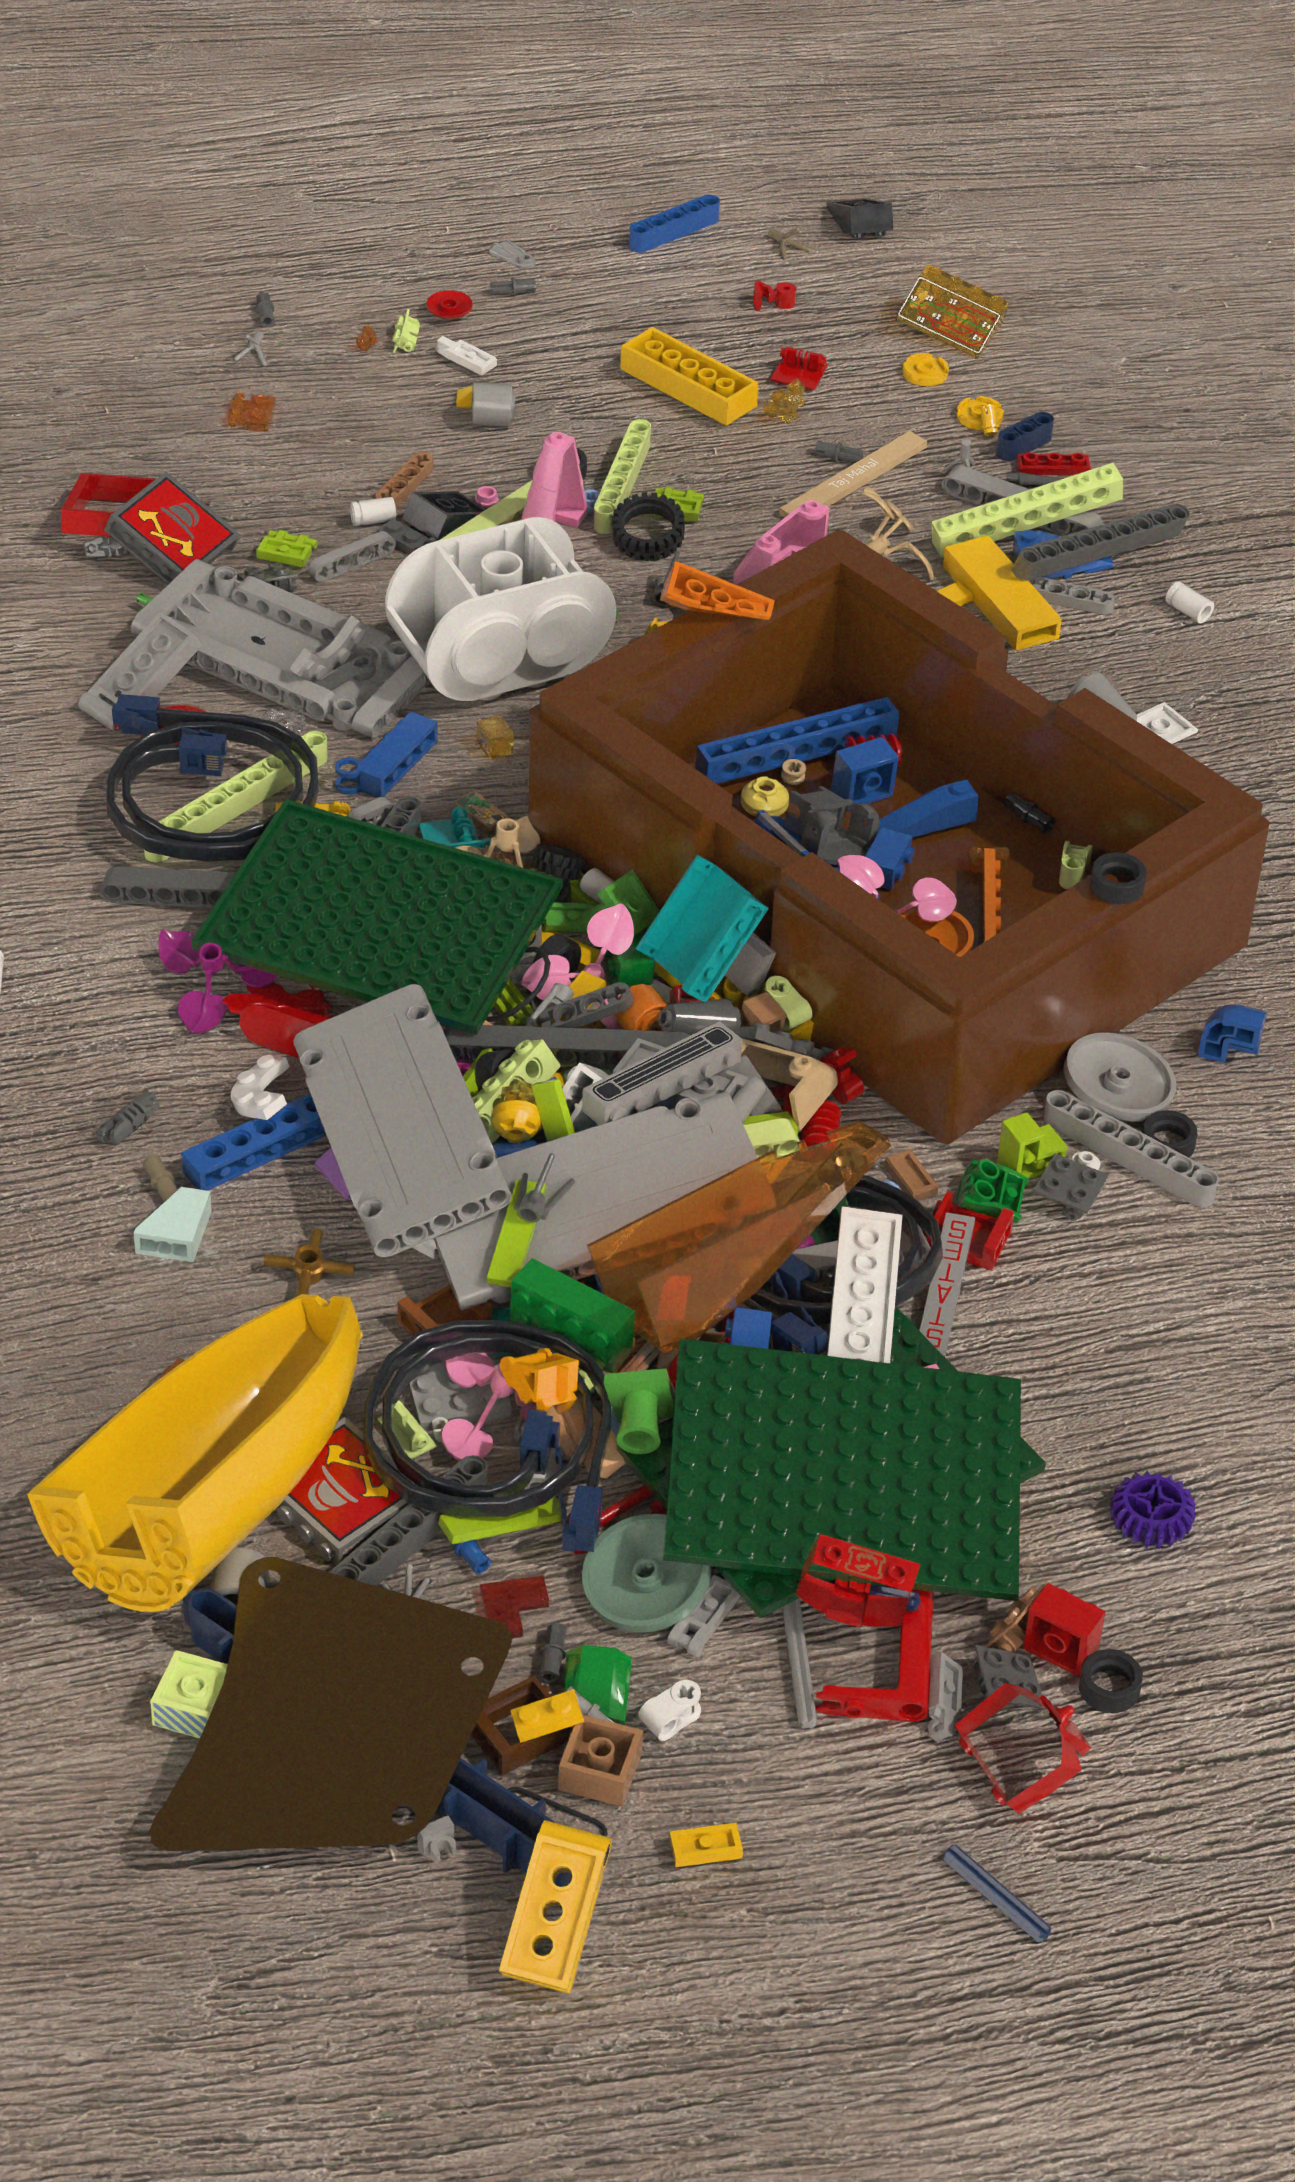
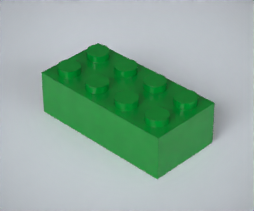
M533 1258L512 1279L511 1322L527 1324L564 1335L592 1355L600 1369L609 1373H614L632 1353L635 1310Z

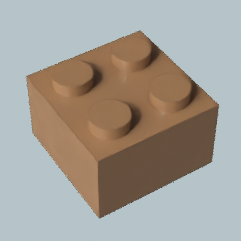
M583 1715L584 1722L574 1725L560 1761L558 1790L623 1807L642 1756L643 1730Z

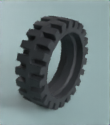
M643 492L642 497L634 494L632 495V500L627 497L624 499L623 504L619 503L617 509L613 512L612 534L614 543L622 553H626V556L631 557L634 554L635 560L640 561L641 556L644 557V561H650V557H654L655 561L660 560V555L666 558L669 556V552L675 553L677 547L680 548L682 540H684L685 520L683 510H681L678 503L675 504V500L672 498L667 500V496L661 494L660 498L654 492H652L651 496H648L647 492ZM643 514H654L669 520L672 524V529L664 536L645 540L627 533L624 526L634 517Z

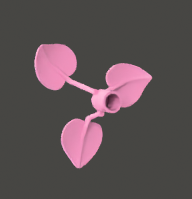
M860 855L840 857L837 860L839 872L878 898L876 889L884 883V875L878 864ZM923 878L917 881L912 888V896L915 901L895 912L902 914L917 906L918 916L922 920L938 922L953 912L957 899L955 894L941 881L935 878Z
M617 904L599 911L591 918L587 927L590 942L597 947H602L596 963L588 964L583 971L603 980L605 973L600 965L607 949L615 955L622 954L630 947L633 940V921L629 911L623 904ZM548 955L551 962L549 976L543 988L537 994L539 999L544 1000L556 983H562L569 987L571 984L569 978H576L580 974L569 973V962L566 958L559 955ZM543 958L533 963L523 976L522 985L531 992L537 987L543 976L545 966ZM614 1015L600 1019L608 1029L623 1030L617 1023Z
M468 1353L445 1361V1368L449 1378L461 1387L470 1388L476 1383L483 1387L491 1381L490 1386L493 1395L476 1426L474 1427L472 1423L464 1419H453L445 1424L441 1433L442 1443L448 1454L454 1459L460 1461L470 1455L480 1456L484 1459L492 1449L493 1439L488 1433L480 1429L497 1398H505L515 1391L516 1405L522 1407L520 1416L524 1417L525 1421L529 1409L536 1410V1402L525 1404L524 1401L521 1402L516 1390L508 1387L501 1372L500 1364L495 1368L494 1362L485 1353Z

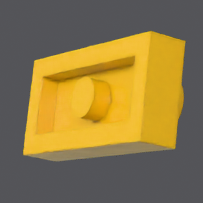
M574 1689L510 1710L520 1743L584 1722Z
M737 1823L676 1830L669 1833L675 1867L743 1858V1848Z

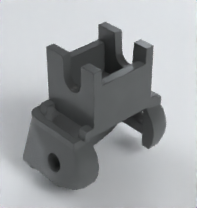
M823 786L818 787V791L813 793L799 794L796 791L790 792L789 801L798 806L800 815L797 817L787 813L784 827L801 836L800 844L808 852H813L831 865L837 864V860L843 856H866L877 836L879 827V815L872 806L865 803H853V800L843 799ZM846 807L852 809L848 830L842 828Z

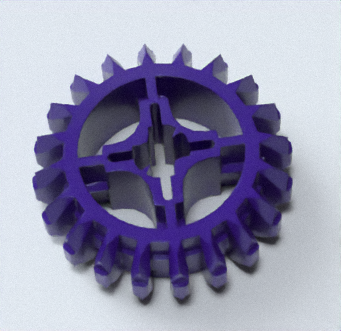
M1146 1470L1143 1476L1135 1472L1131 1478L1124 1477L1121 1484H1117L1110 1502L1111 1520L1114 1521L1115 1529L1122 1530L1123 1538L1131 1536L1133 1544L1138 1541L1144 1542L1146 1548L1149 1544H1155L1159 1549L1163 1543L1171 1547L1175 1540L1181 1542L1185 1534H1189V1531H1191L1196 1516L1195 1499L1191 1498L1190 1489H1184L1183 1481L1173 1482L1172 1475L1167 1478L1162 1477L1160 1471L1156 1475H1151Z

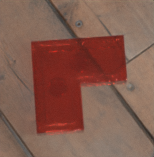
M543 1575L480 1584L485 1617L506 1625L511 1632L512 1639L523 1637L520 1611L549 1607V1597Z

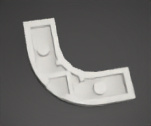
M270 1054L262 1056L257 1060L256 1065L237 1076L238 1081L231 1090V1100L239 1114L246 1117L268 1120L287 1104L283 1094L264 1091L274 1079L290 1067L286 1057Z

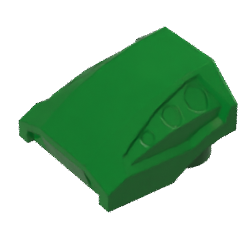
M972 1159L959 1182L955 1203L959 1207H966L972 1211L998 1218L1002 1209L1006 1208L1014 1211L1013 1223H1018L1022 1216L1019 1212L1023 1192L1029 1178L1005 1165H996L987 1159H983L980 1162Z
M581 1645L566 1651L562 1693L570 1686L573 1687L577 1693L592 1705L594 1703L599 1705V1711L614 1723L625 1725L632 1657L612 1647Z

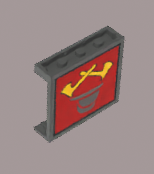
M166 471L111 514L104 531L167 584L171 583L194 560L199 559L209 563L226 548L233 551L241 535Z

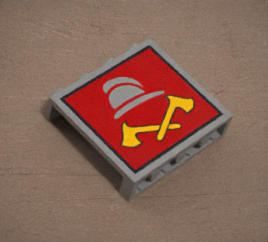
M344 1417L337 1422L331 1437L306 1474L276 1510L280 1519L285 1524L291 1523L305 1542L309 1543L311 1541L318 1548L324 1560H331L338 1565L343 1561L342 1551L403 1510L410 1503L379 1480L364 1452L363 1432ZM377 1446L388 1466L412 1484L417 1485L399 1472L393 1459Z

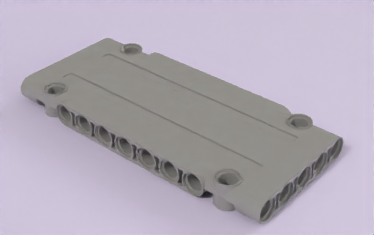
M199 559L194 560L134 617L131 624V632L138 636L161 611L193 632L202 644L187 664L312 719L320 721L327 718L332 721L333 726L338 730L348 731L352 729L373 739L378 737L430 682L402 641L392 642L387 634L369 626L365 628L363 638L358 643H355L350 650V656L343 664L339 663L334 669L324 675L322 679L345 665L349 660L351 662L360 655H366L373 659L376 666V673L373 677L364 681H358L352 677L332 691L313 683L315 680H306L291 671L290 667L303 648L314 653L324 650L335 639L349 618L255 577L248 576L241 582L237 580V572L232 567L223 566L217 568ZM257 636L261 639L266 637L263 639L265 645L256 644L252 641L251 637ZM367 664L360 665L358 668H363Z
M411 984L297 1033L293 1042L307 1077L305 1078L352 1202L364 1224L374 1253L377 1256H393L502 1209L511 1202L512 1194L496 1159L497 1155L439 1021L437 1022L424 989L420 985Z
M728 1091L701 1100L684 1098L676 1104L675 1108L670 1110L664 1106L655 1107L496 1158L512 1194L516 1180H522L523 1173L528 1174V1181L537 1182L549 1154L553 1153L555 1158L544 1182L547 1187L545 1194L546 1205L570 1179L575 1180V1183L549 1211L546 1220L540 1219L537 1222L524 1264L525 1266L533 1258L574 1280L707 1238L718 1230V1225L728 1229L735 1228L742 1223L743 1216H753L776 1208L772 1188ZM509 1204L502 1209L433 1238L460 1310L486 1303L489 1299L496 1303H506L511 1300V1287L487 1284V1274Z

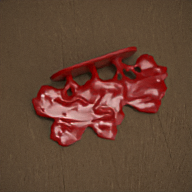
M275 982L265 987L247 985L249 994H229L221 1001L227 1005L231 1013L241 1014L239 1018L240 1027L243 1034L250 1041L299 1058L293 1040L297 1033L340 1015H333L328 1012L332 1006L328 1001L323 1000L324 995L321 990H301L296 994H288L282 985Z

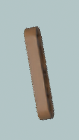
M426 452L415 453L375 494V499L393 497L395 508H397L433 471V456Z

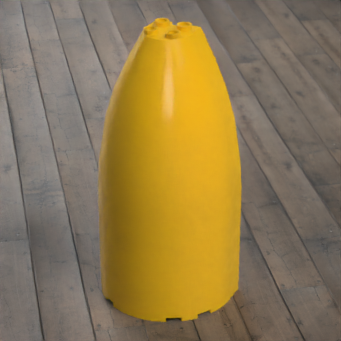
M301 1294L226 1333L194 1353L128 1403L27 1493L37 1522L48 1544L57 1557L63 1554L67 1561L75 1568L72 1574L89 1589L96 1586L109 1595L108 1601L131 1610L157 1612L169 1609L183 1599L282 1503L306 1474L331 1437L347 1402L357 1365L359 1344L363 1337L351 1298L332 1296L330 1303H328L319 1295Z

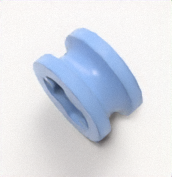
M591 489L585 490L587 511L594 512V505L600 492Z

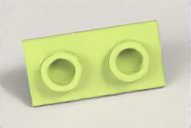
M407 309L404 317L399 316L396 322V331L392 338V342L395 343L394 353L397 348H401L406 352H411L415 349L420 323L417 319L408 316L409 309Z
M398 1400L392 1410V1430L405 1454L414 1459L436 1448V1443L405 1408L402 1402ZM381 1416V1417L377 1418V1420H378V1422L382 1425V1416Z

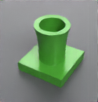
M632 869L597 893L603 903L584 911L583 924L587 931L589 921L596 913L617 904H623L631 915L634 935H636L653 923L660 910Z
M667 1369L604 1374V1386L617 1423L621 1422L616 1437L618 1446L624 1451L633 1454H647L655 1451L660 1445L658 1419L673 1418L675 1393Z

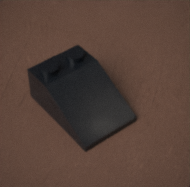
M869 198L826 202L828 210L843 233L851 234L852 238L865 237V233H872L873 236L886 235V231L893 230L892 203Z
M459 491L412 492L402 519L410 523L412 529L428 535V538L433 537L439 541L486 509Z

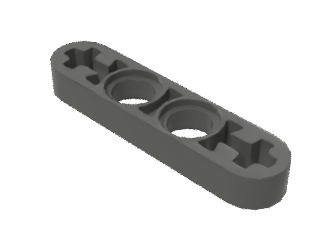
M621 982L546 1008L535 1020L530 1015L526 1026L539 1027V1024L542 1023V1027L578 1028L629 1009L634 1002V996L628 985ZM622 994V999L618 1000V995ZM591 1003H600L596 1010L587 1011V1007ZM573 1012V1016L569 1020H560L564 1013Z

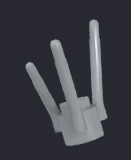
M562 983L554 984L550 993L538 1006L531 1018L535 1020L544 1009L571 1000L574 996L573 990ZM566 1012L564 1021L571 1018L572 1012Z

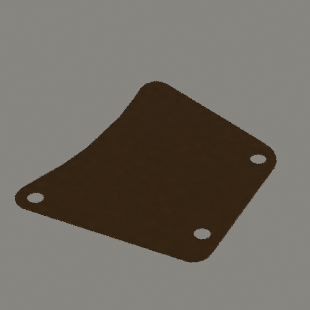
M264 1557L254 1561L244 1570L240 1579L234 1640L222 1688L192 1758L169 1797L153 1819L149 1830L151 1843L156 1848L165 1851L378 1846L398 1844L414 1837L426 1828L436 1813L512 1644L511 1632L506 1625L496 1620L282 1558ZM264 1571H276L281 1578L278 1585L272 1588L261 1586L258 1579ZM470 1657L478 1658L483 1662V1670L474 1676L467 1675L461 1669L462 1662ZM399 1806H409L414 1810L415 1818L411 1823L399 1825L394 1822L392 1813Z

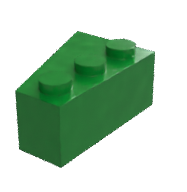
M642 931L633 936L630 947L624 953L615 955L607 949L604 958L609 957V960H607L608 976H613L611 978V985L621 982L630 988L638 984H653V959H647V955L635 949L644 936Z

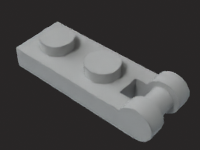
M713 1575L702 1601L687 1617L676 1623L668 1636L667 1643L675 1647L682 1646L687 1649V1653L698 1657L705 1643L741 1596L728 1581ZM688 1630L696 1633L694 1637L686 1634Z

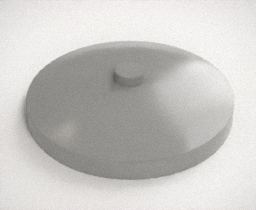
M1116 1033L1086 1035L1074 1042L1064 1062L1065 1079L1073 1093L1080 1100L1118 1120L1145 1121L1151 1114L1167 1110L1175 1096L1176 1079L1166 1060L1148 1045L1125 1035Z

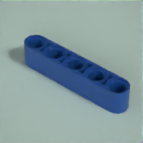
M711 194L703 195L633 223L630 226L629 249L637 253L646 252L719 221L720 198Z

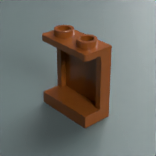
M451 1284L416 1304L408 1296L397 1301V1322L413 1336L417 1332L455 1320H492L493 1304L489 1299L486 1303L460 1310Z

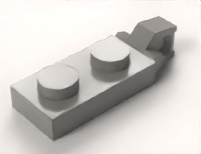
M942 1651L931 1656L928 1711L929 1716L932 1718L928 1724L929 1737L938 1743L949 1736H953L955 1723L961 1719L963 1667Z

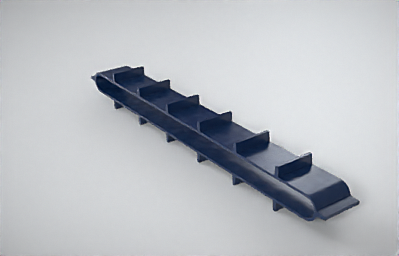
M211 1589L191 1590L183 1598L185 1623L190 1626L192 1641L219 1662L228 1664L234 1640L237 1605ZM460 1758L436 1810L444 1817L449 1816L454 1824V1828L458 1825L503 1856L504 1873L510 1871L515 1865L527 1873L537 1835L543 1821L554 1822L545 1815L546 1801L544 1799H541L532 1807L488 1777L487 1761L485 1759L473 1767ZM568 1872L559 1874L555 1880V1885L559 1887L569 1885L572 1881V1874Z

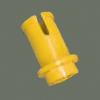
M988 404L987 409L985 405L981 406L980 411L983 423L981 432H984V436L997 435L1000 426L996 421L995 405Z

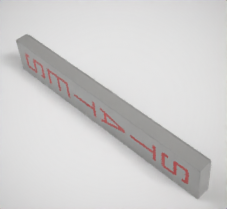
M947 1212L941 1233L943 1259L930 1282L920 1326V1332L945 1358L975 1225V1217Z

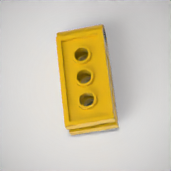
M547 1820L543 1821L537 1835L499 1968L503 1976L566 1994L571 1993L603 1879V1871L610 1854L612 1838ZM563 1872L572 1874V1881L569 1885L565 1887L555 1885V1880L559 1874ZM553 1906L563 1908L562 1916L558 1920H546L545 1916L549 1908ZM549 1940L553 1942L552 1951L548 1955L539 1956L536 1954V1947L541 1941Z

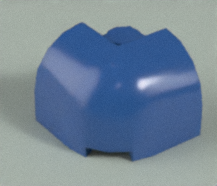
M1240 1004L1224 1005L1215 1009L1204 1026L1198 1057L1225 1063L1229 1049L1258 1055L1267 1011Z

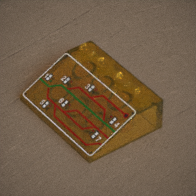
M928 264L918 277L895 320L978 359L1002 326L1010 302Z

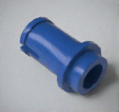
M477 1539L453 1544L456 1555L462 1556L475 1574L483 1573L491 1565V1559L477 1545Z

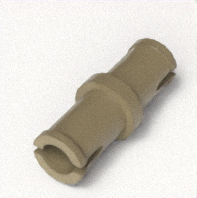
M157 1154L147 1156L143 1160L142 1165L151 1178L153 1189L159 1192L165 1202L177 1191L174 1185V1177L171 1172L165 1169L160 1156Z

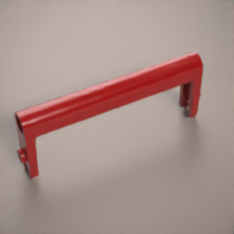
M912 1589L913 1592L919 1593L921 1603L916 1611L905 1610L901 1622L897 1689L823 1685L822 1691L816 1692V1697L823 1700L821 1704L815 1706L817 1712L827 1715L848 1716L850 1718L860 1717L918 1722L928 1716L934 1592Z

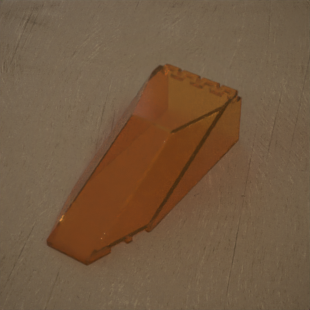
M858 1121L827 1132L828 1141L810 1147L806 1146L804 1140L796 1142L799 1150L777 1158L774 1150L591 1242L587 1247L604 1295L636 1311L634 1331L663 1353L671 1350L677 1351L680 1338L696 1340L765 1284L891 1147L889 1138Z

